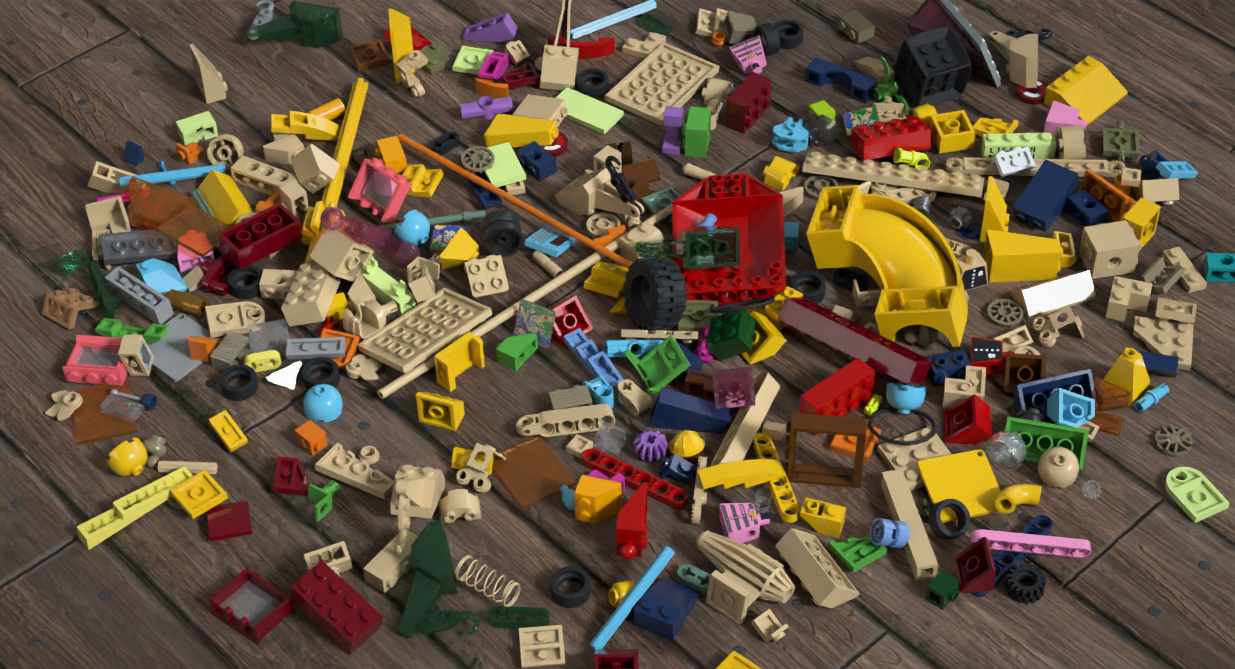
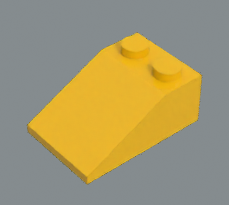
M989 176L980 237L981 242H985L987 230L1008 232V226L1005 225L1009 223L1010 214H1006L1007 205L992 176Z

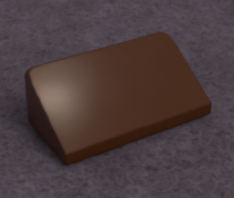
M654 159L622 167V174L625 176L629 187H633L642 176L648 177L649 183L661 180L658 166Z

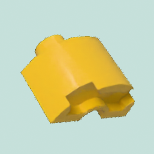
M775 156L770 166L767 165L763 171L765 176L764 184L783 191L789 184L791 177L795 178L800 172V166Z

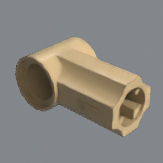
M717 98L709 101L706 107L711 108V130L716 128L717 120L724 108V103Z

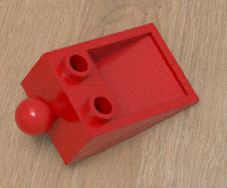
M643 482L618 512L616 526L617 555L625 560L642 557L643 549H647L648 482Z

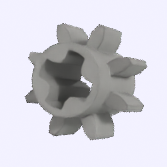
M954 208L949 213L951 215L949 223L953 228L962 230L971 224L969 220L972 217L966 208Z

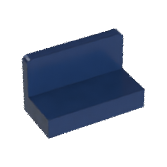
M1139 351L1147 373L1169 377L1177 376L1179 357Z

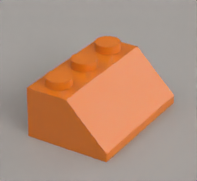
M1085 170L1082 191L1086 190L1108 210L1107 216L1115 222L1120 221L1122 215L1127 213L1131 205L1137 203V201L1092 170Z

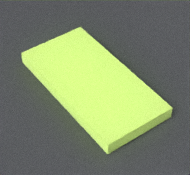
M568 87L556 97L565 99L566 107L568 108L565 118L602 134H605L624 116V111Z

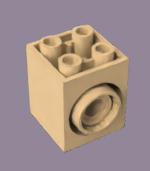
M1127 220L1087 226L1083 229L1079 255L1086 269L1090 271L1092 279L1135 272L1136 264H1138V253L1141 250V243L1136 239L1134 230L1129 226Z

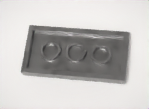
M173 228L99 234L104 265L142 262L152 258L158 260L178 258V246Z

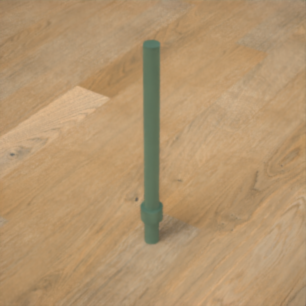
M469 210L463 211L462 214L428 218L431 226L457 221L469 222L472 219L484 218L486 215L485 210L470 212ZM402 222L377 226L378 233L394 231L397 224L401 225Z

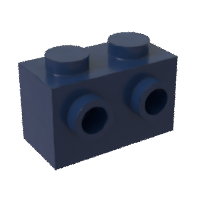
M963 349L926 357L932 360L927 375L933 386L945 385V378L965 380L966 366H972Z

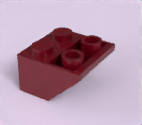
M595 649L594 669H639V649Z

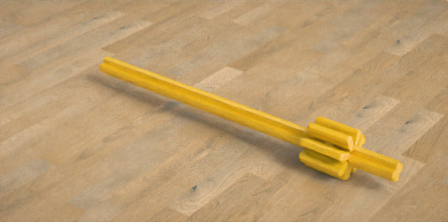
M358 78L357 81L353 82L333 159L340 164L335 178L325 186L322 201L316 202L315 208L309 206L306 211L301 229L303 234L301 241L304 245L310 244L305 263L316 262L309 255L328 225L344 229L345 213L343 210L336 211L369 85L368 82H364L363 78Z

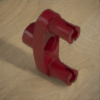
M225 254L216 261L205 260L201 266L204 274L202 289L226 296L229 292V285L220 281L230 269H235L237 266Z

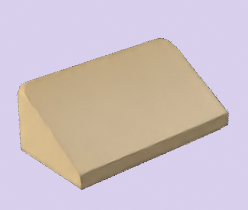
M1026 325L993 338V340L1003 342V352H1011L1017 346H1027L1033 343Z

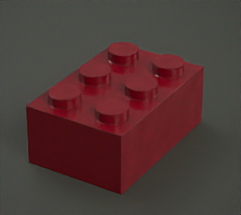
M752 72L727 99V128L745 134L749 128H752L754 122L761 118L762 113L769 109L771 105L770 93L772 91L771 78Z

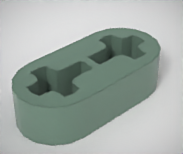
M689 564L681 565L677 570L678 582L700 591L703 595L707 594L709 584L706 582L709 583L711 574Z

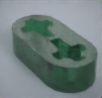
M77 249L57 259L54 267L59 274L67 275L86 266L90 261V256L84 249Z

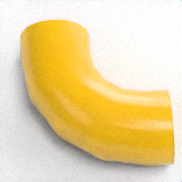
M1016 484L1006 487L997 496L995 506L999 512L1005 514L1013 512L1019 504L1038 506L1042 486Z

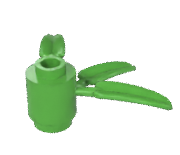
M880 56L884 67L885 82L876 85L872 89L873 96L876 101H884L886 96L896 97L900 103L904 104L906 114L909 116L910 111L902 95L898 96L899 86L893 80L888 81L890 79V70L886 60Z

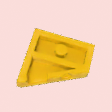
M979 118L973 125L975 134L983 137V134H1008L1014 132L1018 127L1019 121L1013 120V123H1004L1002 119Z

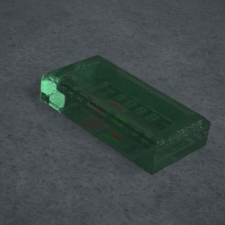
M646 13L637 19V25L649 32L665 36L672 31L671 25L650 13Z

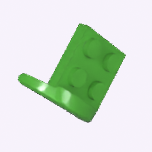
M671 335L641 360L629 349L624 352L648 387L647 392L651 395L659 392L661 387H665L691 366L675 338Z

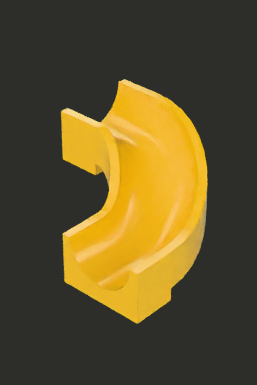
M859 185L823 187L806 233L817 269L858 267L873 277L882 290L874 314L881 336L895 341L897 331L909 325H925L942 332L949 339L952 347H960L968 315L967 297L956 257L939 229L926 216L910 205L889 196L861 194Z

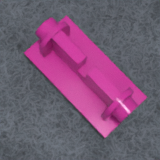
M706 325L703 328V332H700L694 352L704 362H712L714 356L707 350L710 325Z

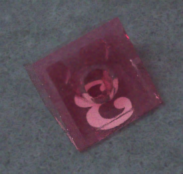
M752 366L712 370L716 410L756 406Z

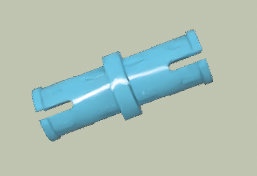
M1160 383L1154 389L1146 391L1142 398L1134 402L1135 410L1143 413L1151 405H1156L1160 398L1169 393V387L1167 385L1163 387L1165 383Z

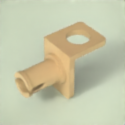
M435 253L429 260L419 256L407 266V281L408 271H411L414 266L418 268L425 264L431 277L438 280L440 274V254L437 256V253Z

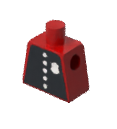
M971 337L972 366L986 367V376L1001 374L1006 353L1015 354V352H1003V342L1000 340Z

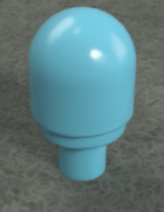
M563 485L560 487L562 502L567 509L574 511L575 491L569 489L567 485Z

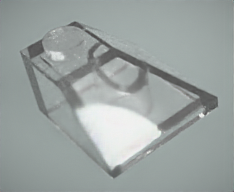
M286 319L248 325L253 353L275 350L280 353L281 359L287 358V339L290 338Z

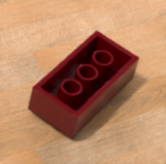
M281 203L217 233L220 251L240 270L302 239L301 222Z
M323 560L290 587L289 598L349 655L381 628L383 616Z

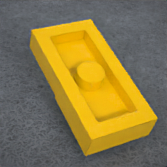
M226 410L209 419V424L230 453L248 443V439Z
M459 447L453 448L451 468L467 469L468 466L466 464L473 450ZM479 452L475 456L477 463H482L486 459L484 452ZM494 454L485 470L489 473V476L492 474Z

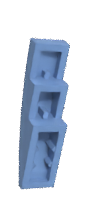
M580 328L563 337V341L594 378L601 374L612 388L617 387L619 382L624 380L604 351L600 352L593 340H588Z

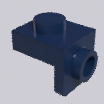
M674 453L669 459L665 458L662 462L660 477L664 479L670 474L686 484L691 478L695 465Z

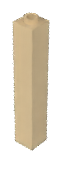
M902 469L882 472L881 488L893 520L906 522L909 526V540L904 550L915 580L935 578L937 576L938 563Z

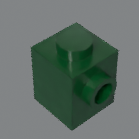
M942 570L927 585L925 599L943 610L951 601L954 602L959 596L960 591H958L960 581Z

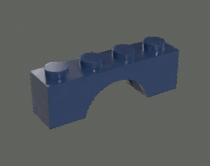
M817 57L806 68L805 82L819 87L826 84L843 85L849 89L852 99L865 104L873 96L872 89L876 86L875 78Z

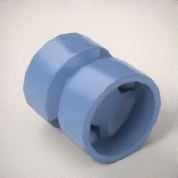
M876 518L870 528V540L874 545L904 548L909 540V526L903 521Z

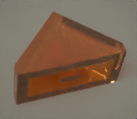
M1097 376L1093 378L1099 412L1128 407L1131 392Z

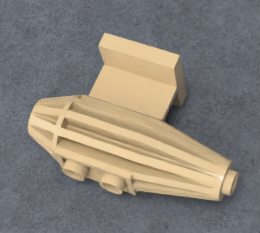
M709 530L698 535L696 539L697 548L722 572L720 573L715 570L710 576L706 597L708 605L741 625L745 621L747 608L757 598L783 604L790 599L795 585L784 571V565L751 544L746 545Z

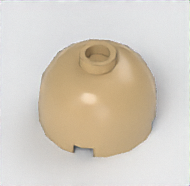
M221 134L213 138L207 148L210 162L213 165L224 164L226 170H231L230 168L244 154L243 145L240 140L230 134Z
M1052 447L1046 450L1040 457L1037 466L1038 476L1041 481L1052 488L1060 487L1061 489L1072 485L1077 479L1079 472L1077 457L1072 451L1064 447Z

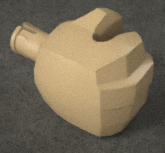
M356 299L353 301L356 315L354 316L349 309L342 313L343 328L349 334L357 335L360 339H366L386 325V316L398 310L397 305L393 300L381 306L375 300L364 303Z

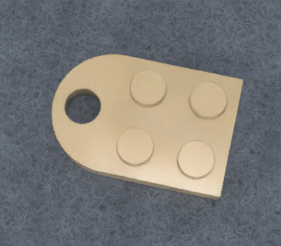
M244 301L205 306L211 338L227 336L230 331L238 334L252 333L259 330L265 323L264 309L254 302Z

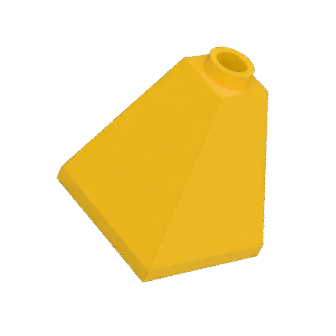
M1126 347L1096 391L1132 408L1134 402L1139 399L1150 384L1141 353H1138L1133 348Z

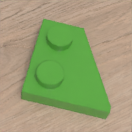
M870 536L848 538L847 542L836 543L835 540L828 542V547L853 573L886 555L887 552L885 546L874 545L870 540Z

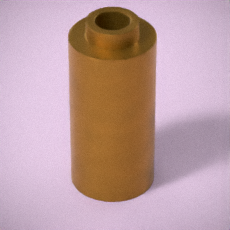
M171 289L165 295L169 299L172 309L201 317L206 313L205 306H208V299L174 289Z

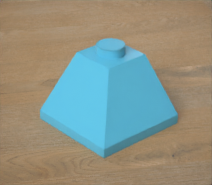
M155 258L136 264L140 281L163 296L171 289L181 292L188 290L173 264Z

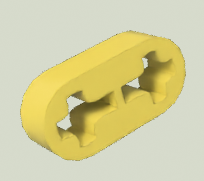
M275 350L253 353L245 356L244 365L250 366L255 372L276 369L281 365V356Z

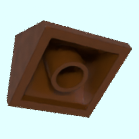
M1006 353L1003 370L1004 392L1014 393L1017 384L1044 379L1046 356Z

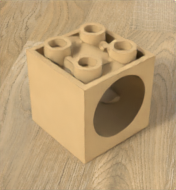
M328 225L317 244L313 247L309 257L334 276L354 282L363 270L362 264L364 262L367 264L374 250L350 232Z

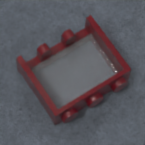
M247 568L210 598L212 615L258 646L265 635L290 613H294L293 601L289 598L288 593H283L273 583H268L258 573H253Z

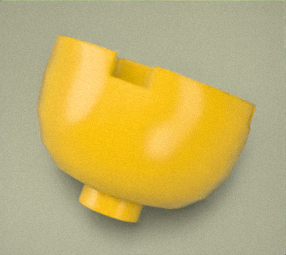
M132 438L134 442L128 443L126 440L109 453L110 459H106V463L115 474L119 476H137L144 470L143 467L147 462L148 455L145 446L139 438Z

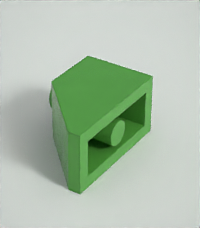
M531 333L507 337L496 347L497 362L517 371L538 348L537 334Z

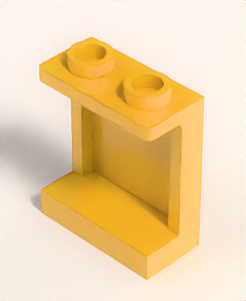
M470 331L434 355L437 383L449 392L456 389L455 377L472 365H476L480 369L485 367L483 341Z

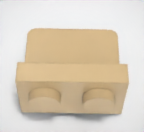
M489 255L479 260L470 259L464 263V273L468 276L474 298L508 291L509 285L501 255Z

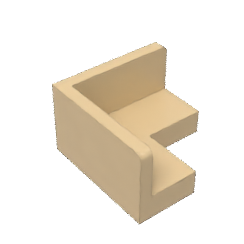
M121 196L85 205L92 231L111 228L112 233L131 232Z
M966 366L965 380L945 378L942 407L949 409L974 394L984 401L986 367Z

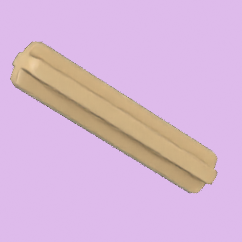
M159 461L157 465L158 472L172 473L184 466L191 474H198L203 470H206L209 474H216L218 470L216 462Z

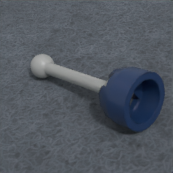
M112 389L110 392L113 397L116 395L140 401L141 406L149 410H153L157 403V396L153 394H144L143 397H137L118 392L117 389Z

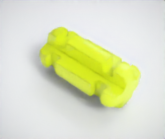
M873 394V397L866 404L867 406L864 407V413L869 416L873 415L882 403V396Z

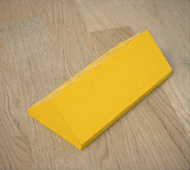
M391 8L388 11L396 83H400L402 79L397 63L413 52L410 17Z
M211 169L198 187V190L223 230L234 226L242 215L254 213L229 175Z

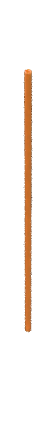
M401 133L397 136L399 141L626 268L632 265V262L407 136Z

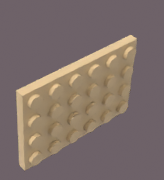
M663 42L605 95V101L662 126L664 124L665 107H682L707 83L708 77H714L719 72V66Z
M443 288L435 293V296L430 301L421 302L357 344L360 352L406 373L421 362L426 361L434 353L441 351L443 347L454 342L464 333L469 332L477 324L485 321L486 318L492 315L490 307Z

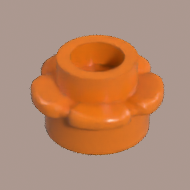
M721 31L715 32L711 39V42L718 47L723 46L728 41L726 34Z

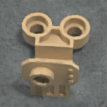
M419 50L409 53L404 60L397 63L403 85L407 89L411 88L410 90L415 98L426 94L419 79L412 72H409L413 69H419L428 63L427 57Z
M1070 306L1048 315L1049 320L1037 317L1032 324L1035 332L1040 334L1039 340L1041 345L1046 348L1052 347L1056 343V338L1060 336L1057 329L1072 322H1075L1082 338H1084V333L1081 329L1083 324L1078 315L1074 316ZM1061 314L1068 315L1067 320L1064 322H1058L1057 317Z
M476 443L466 464L468 468L460 469L456 474V480L463 486H468L473 482V487L476 491L486 493L491 488V482L487 478L489 473L485 470L492 455L494 454L495 457L506 460V458L501 453H497L496 449L492 446ZM479 452L486 454V459L482 463L475 461V456ZM466 473V477L461 479V475ZM483 480V485L478 487L479 481Z

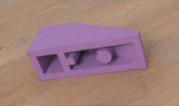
M507 12L466 27L463 39L489 42L511 40L515 37L517 26Z

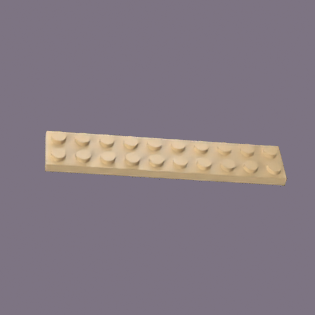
M819 152L807 154L802 172L976 197L982 196L985 178L976 174L968 176L960 172L947 173L941 169L933 171L927 170L925 167L912 168L905 164L898 166L892 165L889 162L876 163L870 159L862 161L856 160L854 157L841 158L834 154L828 156L821 155Z

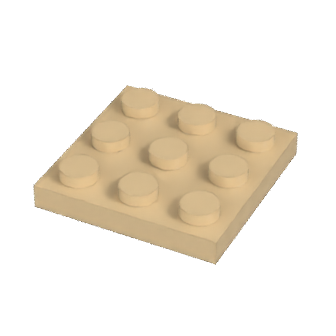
M929 426L894 440L916 441L927 437L932 432V428ZM936 433L928 441L917 445H897L886 442L878 445L877 450L891 470L902 469L910 492L925 486L917 467L918 461L952 455Z

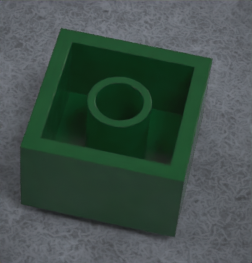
M746 310L727 312L711 318L707 350L720 361L752 350L755 319Z

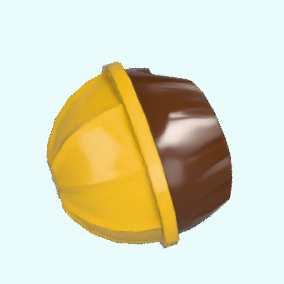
M680 431L668 444L672 454L675 453L692 464L697 463L699 456L703 457L705 442L695 431Z

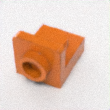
M195 142L187 146H183L180 143L176 144L177 157L189 165L205 155V149Z

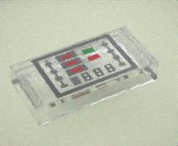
M110 393L100 405L101 411L132 423L145 410L144 405Z

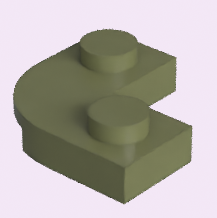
M439 40L420 50L428 59V63L422 68L431 75L445 68V63L439 58L449 53L448 47Z

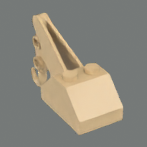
M400 465L395 475L390 507L391 514L397 515L395 528L399 529V545L396 546V553L399 555L405 550L407 529L410 527V516L431 519L445 489V477L440 469Z

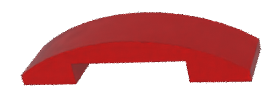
M548 37V44L554 45L556 37ZM559 37L558 46H567L565 37ZM598 38V42H570V47L579 48L578 59L600 58L615 53V38Z

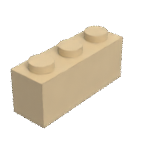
M407 530L405 550L401 555L396 553V546L399 545L398 534L363 568L365 582L383 593L390 587H393L397 580L403 574H406L411 566L425 554L424 539Z

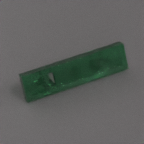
M90 260L88 275L104 318L114 319L115 309H120L121 298L119 295L109 294L104 277L111 272L101 271L98 261Z

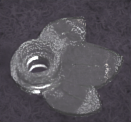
M766 487L757 490L755 502L753 503L756 514L768 512V515L780 517L769 490ZM781 496L779 498L781 500H786L787 496Z

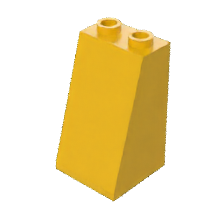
M987 230L983 259L987 264L989 283L1051 280L1057 278V272H1060L1061 269L1060 258H1063V249L1059 247L1057 239Z

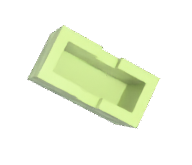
M209 111L176 121L178 135L185 146L192 142L198 143V140L203 138L207 140L218 136L216 122Z

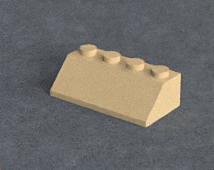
M790 528L775 545L780 552L779 556L790 565L791 572L799 577L802 581V587L813 596L812 600L816 605L834 608L856 598L860 594L815 535Z

